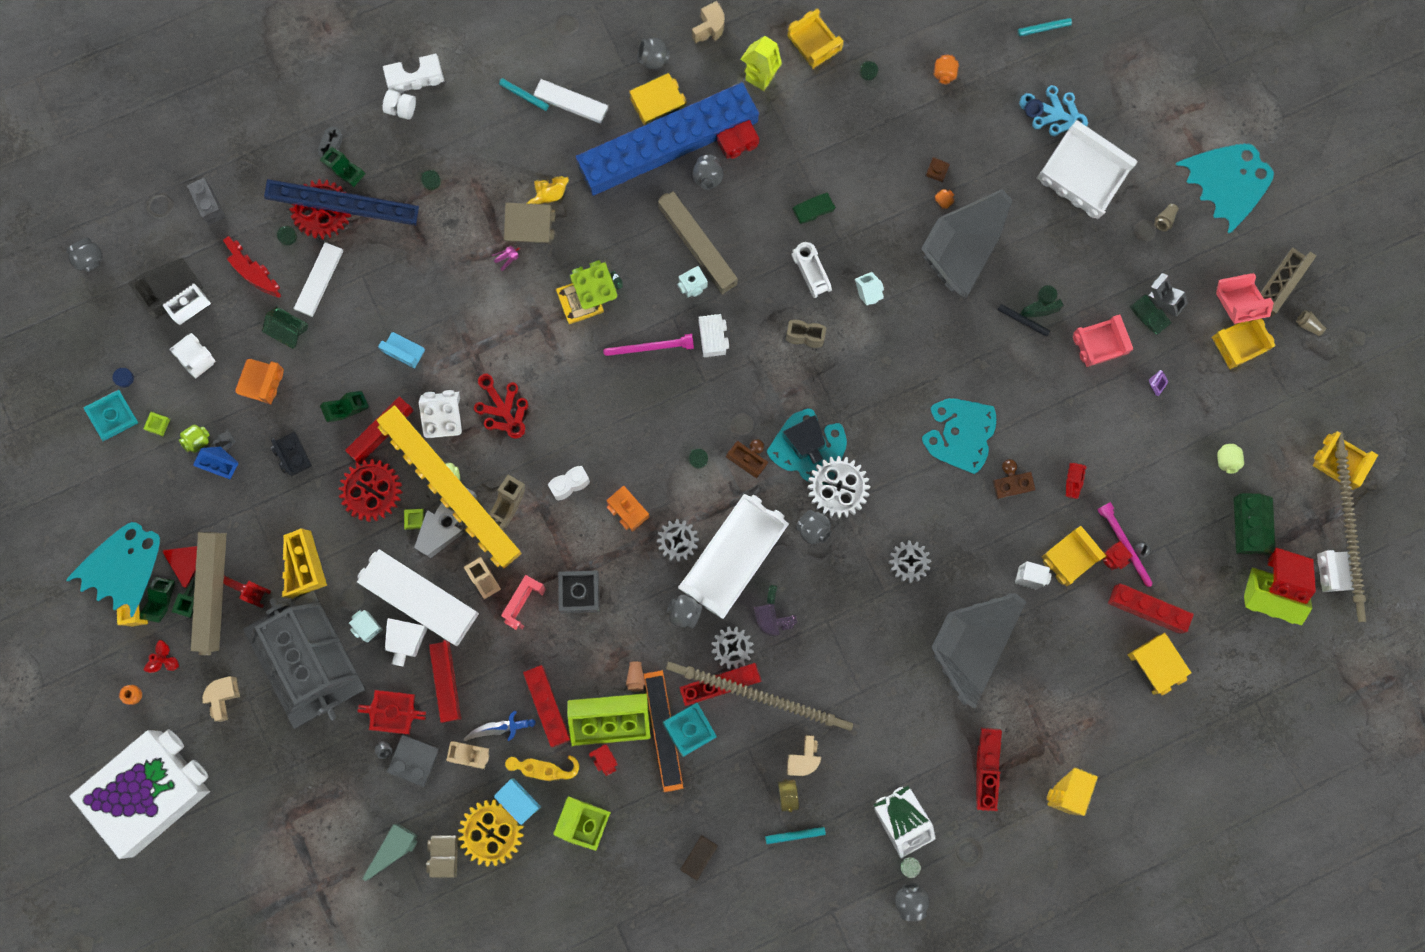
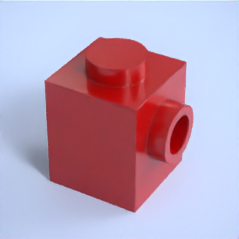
M1119 541L1103 552L1106 556L1102 560L1111 570L1118 567L1123 569L1130 563L1128 559L1133 555Z

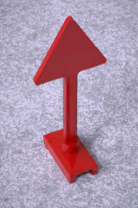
M197 546L163 550L164 556L182 586L187 588L196 573ZM224 576L223 584L241 593L239 599L260 608L264 607L260 601L264 593L270 594L271 590L251 581L243 585Z

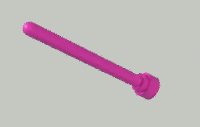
M686 334L685 337L676 340L606 348L603 353L609 356L681 346L688 350L694 349L692 334Z
M1110 502L1098 508L1100 516L1103 515L1104 518H1107L1119 541L1133 555L1130 560L1145 586L1151 587L1153 584L1152 580L1113 515L1114 507Z

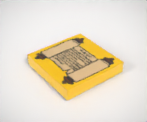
M573 283L556 289L568 324L604 312L602 304L586 310L583 309Z

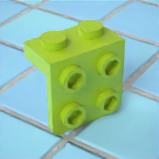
M600 260L590 263V268L584 270L583 267L573 269V274L569 275L580 304L585 310L617 298V292L605 262L601 263Z

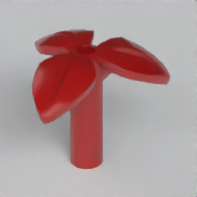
M163 640L157 642L155 647L156 654L149 655V661L145 665L144 671L149 673L157 672L161 669L162 664L169 671L178 668L179 663L175 657L166 658L170 649Z

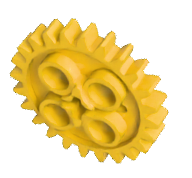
M485 800L484 806L477 803V810L470 807L472 814H464L467 821H460L464 828L458 830V832L463 833V836L458 838V840H464L465 842L461 848L467 847L468 849L465 855L471 853V861L479 858L478 865L485 861L486 867L490 865L491 861H493L494 866H497L499 859L503 864L506 863L505 856L512 859L511 851L517 853L518 849L515 846L522 845L518 837L524 836V834L519 833V830L524 828V826L518 825L514 817L501 804L497 806L496 800H493L491 805L488 800ZM487 813H491L494 817L492 824H487L484 821V816ZM480 822L485 828L489 830L494 828L495 830L493 833L498 837L504 839L506 841V844L501 843L494 836L489 838V833L483 828L479 827L476 823ZM504 824L510 827L508 836H504L500 832V828ZM475 830H479L482 833L480 841H475L472 837ZM490 842L498 844V851L496 853L490 852L488 848Z

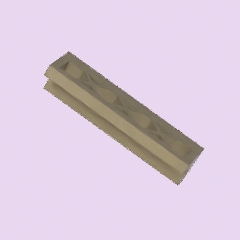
M1292 248L1260 292L1264 299L1271 298L1274 303L1271 315L1268 317L1269 319L1283 305L1315 259V254L1309 252L1305 256ZM1292 255L1301 260L1298 265L1291 266L1290 257ZM1288 270L1289 278L1281 280L1280 271ZM1278 284L1279 293L1271 294L1270 286Z

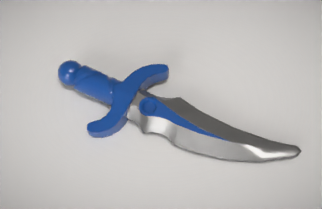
M513 711L509 716V721L502 720L499 723L492 722L482 725L471 731L464 738V741L481 736L501 735L504 732L511 731L507 739L510 741L514 738L516 729L533 727L536 725V721L534 719L515 721L514 716L517 711Z

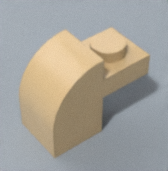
M717 1L701 9V19L704 23L692 29V38L695 43L705 41L710 36L716 41L722 35L724 30V13Z
M482 557L464 566L473 584L476 585L484 599L501 590Z
M229 676L215 680L205 689L203 704H211L210 715L214 718V721L228 720L225 700L240 697L237 678Z
M805 736L804 756L788 755L787 775L805 776L817 769L821 757L813 756V752L817 753V741L814 740V736Z
M451 741L446 761L485 769V765L489 760V749Z

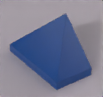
M209 447L200 449L193 466L231 479L238 466V462L223 448Z

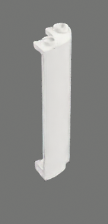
M744 494L678 587L686 595L693 597L706 609L722 619L789 525L783 519L785 516L777 510L773 512L766 509L761 504L762 500L755 495L750 497Z

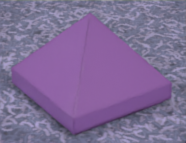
M1161 370L1149 379L1150 386L1156 396L1161 394L1168 383L1165 374Z

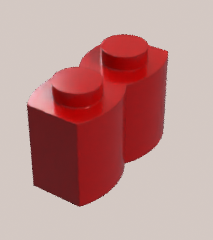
M750 120L744 121L717 135V141L726 159H734L739 157L742 151L756 149L760 140Z

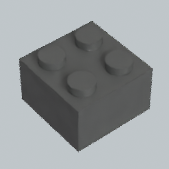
M598 571L558 572L560 613L600 612Z

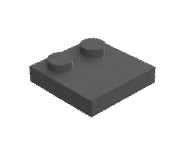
M402 735L387 773L425 787L440 749Z

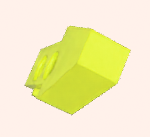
M766 36L752 43L740 59L747 64L745 80L762 91L766 89L782 65L778 44Z

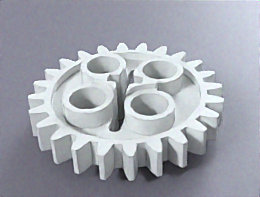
M840 456L837 457L836 461L830 457L829 463L823 460V467L817 464L816 469L818 472L813 470L811 472L815 478L811 477L808 480L813 484L807 487V489L813 490L808 496L814 497L811 502L812 504L818 503L816 510L823 508L822 514L828 511L830 512V518L836 513L838 519H840L842 513L847 518L849 511L855 515L854 508L861 510L862 507L859 503L865 504L867 502L863 497L869 496V493L865 492V490L870 489L869 485H865L869 478H863L866 471H859L861 465L855 467V460L848 463V457L841 461ZM834 472L837 478L830 480L827 477V473ZM852 477L855 479V484L849 485L845 479ZM837 484H841V488L843 489L837 491V487L835 486H837ZM829 490L832 493V497L825 498L822 495V491ZM848 495L851 501L844 503L841 501V496Z

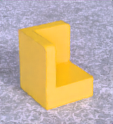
M124 604L117 609V625L132 627L148 624V620H143L139 617V605L133 617H130V606L128 604Z

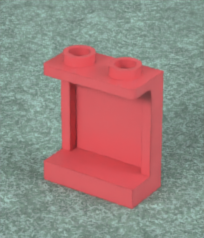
M1254 273L1226 278L1218 282L1216 295L1234 324L1266 318L1271 315L1274 303L1271 298L1264 299L1255 285L1256 275Z
M1121 315L1113 316L1108 321L1086 328L1079 327L1073 335L1074 343L1080 349L1081 361L1085 362L1086 367L1127 355L1133 350Z
M525 575L501 615L505 619L504 623L515 630L518 627L524 628V625L515 619L532 590L543 596L546 591L543 584Z

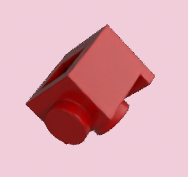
M607 744L589 753L591 758L595 756L596 760L593 762L598 771L602 770L606 776L617 771L615 767L618 766V763Z

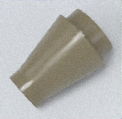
M1169 204L1155 218L1157 229L1167 231L1172 228L1176 213L1179 210L1175 204Z
M1305 310L1296 320L1300 328L1317 336H1321L1326 330V327L1322 325L1312 312Z

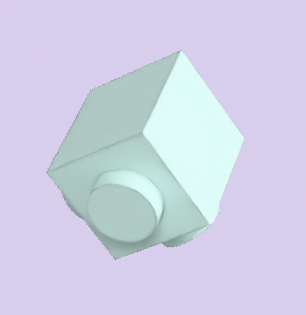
M699 266L680 275L677 285L681 293H686L689 298L692 295L695 297L701 294L703 289L707 288L708 281Z
M872 272L855 279L859 297L866 305L874 304L884 298L882 293L884 290L883 284Z
M360 610L352 616L353 620L349 622L352 626L351 632L357 638L361 637L365 642H369L383 630L366 610Z

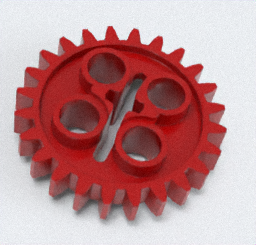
M318 179L317 184H314L311 180V186H309L343 192L341 186L337 188L335 182L330 185L328 180L324 184H322L320 179ZM291 204L293 207L289 208L290 212L293 213L291 218L295 220V226H299L300 232L305 231L306 236L312 233L314 239H316L318 234H320L322 239H324L325 234L331 238V232L338 235L337 229L344 230L342 224H349L346 218L351 217V214L323 209L318 211L317 208ZM306 211H312L310 215H304ZM323 219H329L327 223H321Z
M373 459L368 464L366 460H363L362 466L356 462V469L349 467L351 473H344L347 479L340 480L344 487H339L338 489L344 493L339 495V498L345 499L341 504L348 506L346 511L348 513L352 511L351 516L355 518L359 514L358 519L361 521L365 516L368 522L371 521L372 517L375 521H378L379 515L385 519V512L392 514L390 508H397L395 501H401L397 494L403 493L398 489V487L402 486V483L396 482L400 477L394 475L396 472L394 469L389 470L390 466L388 464L383 466V462L379 460L376 465ZM371 473L372 479L365 482V475ZM356 482H362L370 489H373L378 494L384 496L385 500H381L371 492H368L365 488L361 487ZM387 483L388 489L381 492V485ZM361 489V495L354 498V491ZM376 499L377 505L374 508H370V501Z

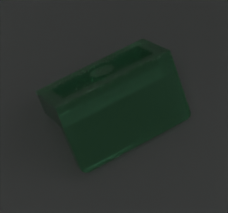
M276 306L266 313L262 332L294 349L299 335L307 330L308 323Z

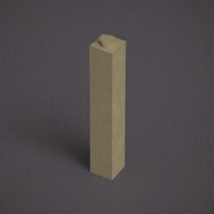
M674 191L670 194L662 195L658 201V208L720 293L723 295L735 287L738 283V278Z
M198 532L191 651H199V655H211V652L219 651L227 533Z

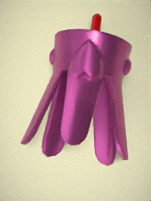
M510 245L506 250L491 256L503 253L494 260L495 263L509 257L501 267V271H503L513 260L519 258L516 251L520 248L515 250Z

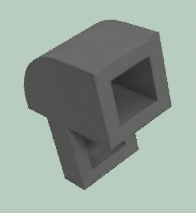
M1163 273L1152 283V292L1148 295L1150 300L1164 312L1177 317L1188 304L1185 292L1173 288L1169 276Z

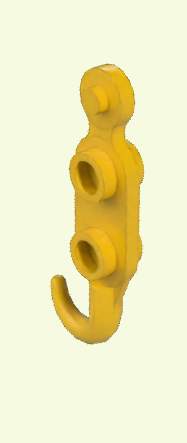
M568 756V759L573 762L574 767L569 772L563 771L553 763L535 759H526L520 762L517 758L510 757L505 762L506 768L510 771L519 769L527 777L546 781L571 779L579 771V763L572 756Z

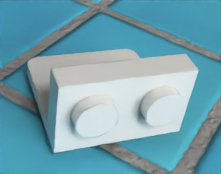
M447 390L440 394L426 392L421 395L419 409L425 438L455 436L462 433L458 406L460 401L459 392Z
M1334 550L1317 554L1322 592L1354 590L1351 587L1353 585V582H1351L1353 577H1350L1352 571H1349L1351 569V566H1349L1351 561L1348 560L1350 558V555L1347 554L1348 552H1334Z

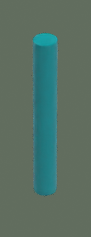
M1067 18L1018 29V35L1024 36L1072 25V19Z
M503 78L500 80L499 85L542 110H548L549 104Z
M825 827L765 836L766 844L822 836L826 835Z

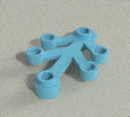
M1054 85L1049 86L1046 95L1050 98L1053 107L1043 103V112L1050 115L1043 118L1040 116L1035 117L1032 126L1035 129H1040L1042 126L1058 120L1066 121L1067 123L1062 125L1056 123L1051 125L1049 133L1052 136H1058L1059 133L1069 130L1076 120H1080L1087 127L1088 120L1086 116L1078 113L1074 104V94L1069 92L1063 97V103L1068 106L1070 112L1068 114L1064 112L1057 96L1058 88ZM1049 90H1053L1055 93L1051 94ZM1027 93L1021 97L1019 104L1022 109H1024L1027 102L1026 98L1035 99L1032 94ZM1066 97H1070L1072 101H1068ZM1035 121H1040L1041 124L1038 125ZM1052 128H1056L1058 132H1054Z

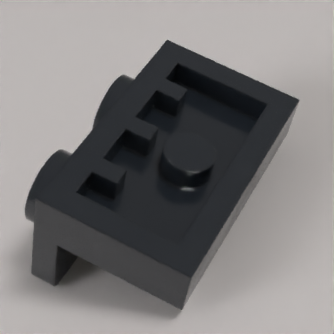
M292 432L278 440L275 438L271 439L273 444L271 449L275 456H279L281 460L279 466L283 473H287L292 477L312 467L296 432Z

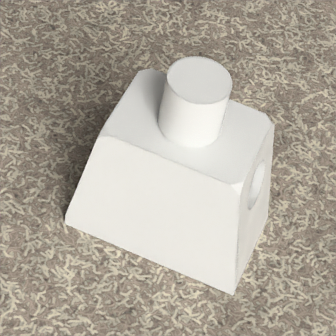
M387 619L385 650L394 653L393 665L404 666L406 655L416 657L427 631L426 626Z

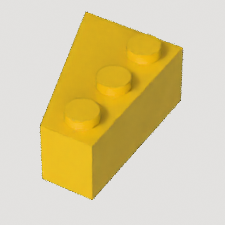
M299 529L284 535L283 560H285V568L283 572L284 591H282V597L292 599L327 586L311 531Z
M1077 768L1072 769L1053 789L1049 790L1047 795L1049 802L1047 805L1068 814L1085 816L1098 777Z

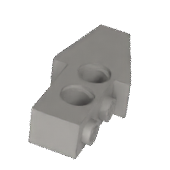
M466 488V489L472 494V496L476 499L477 495L475 494V492H473V491H471L470 489ZM441 503L435 514L427 511L414 548L432 558L464 533L458 528L464 522L459 523L452 515L455 511L451 507L447 509ZM451 518L452 524L449 527H444V520Z

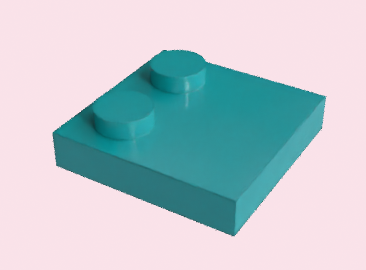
M120 390L83 407L102 441L138 424Z
M698 703L663 722L681 757L686 756L717 737Z

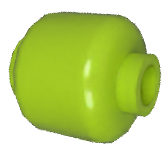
M192 425L180 433L181 439H179V442L186 452L197 453L201 448L209 444L207 437L210 435L203 426L200 428L197 425Z

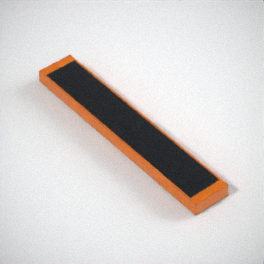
M663 670L644 674L663 790L668 792L684 789L677 748L663 725L664 721L671 718Z

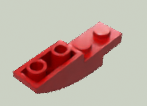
M229 236L223 239L233 254L227 258L233 268L252 286L279 298L281 296L278 291L280 287L274 279H269L267 275L270 272L264 264L260 266L257 261L252 262L247 254L243 255L241 252L243 247L237 239L233 241Z
M756 663L715 675L716 678L720 676L721 680L726 678V681L731 680V683L737 682V685L741 683L742 687L762 682ZM696 681L679 687L685 706L731 692L730 690L726 692L725 688L723 690H720V687L715 688V685L710 686L709 683L705 685L704 681L701 683Z
M981 728L976 771L977 810L997 811L1000 782L1001 729Z

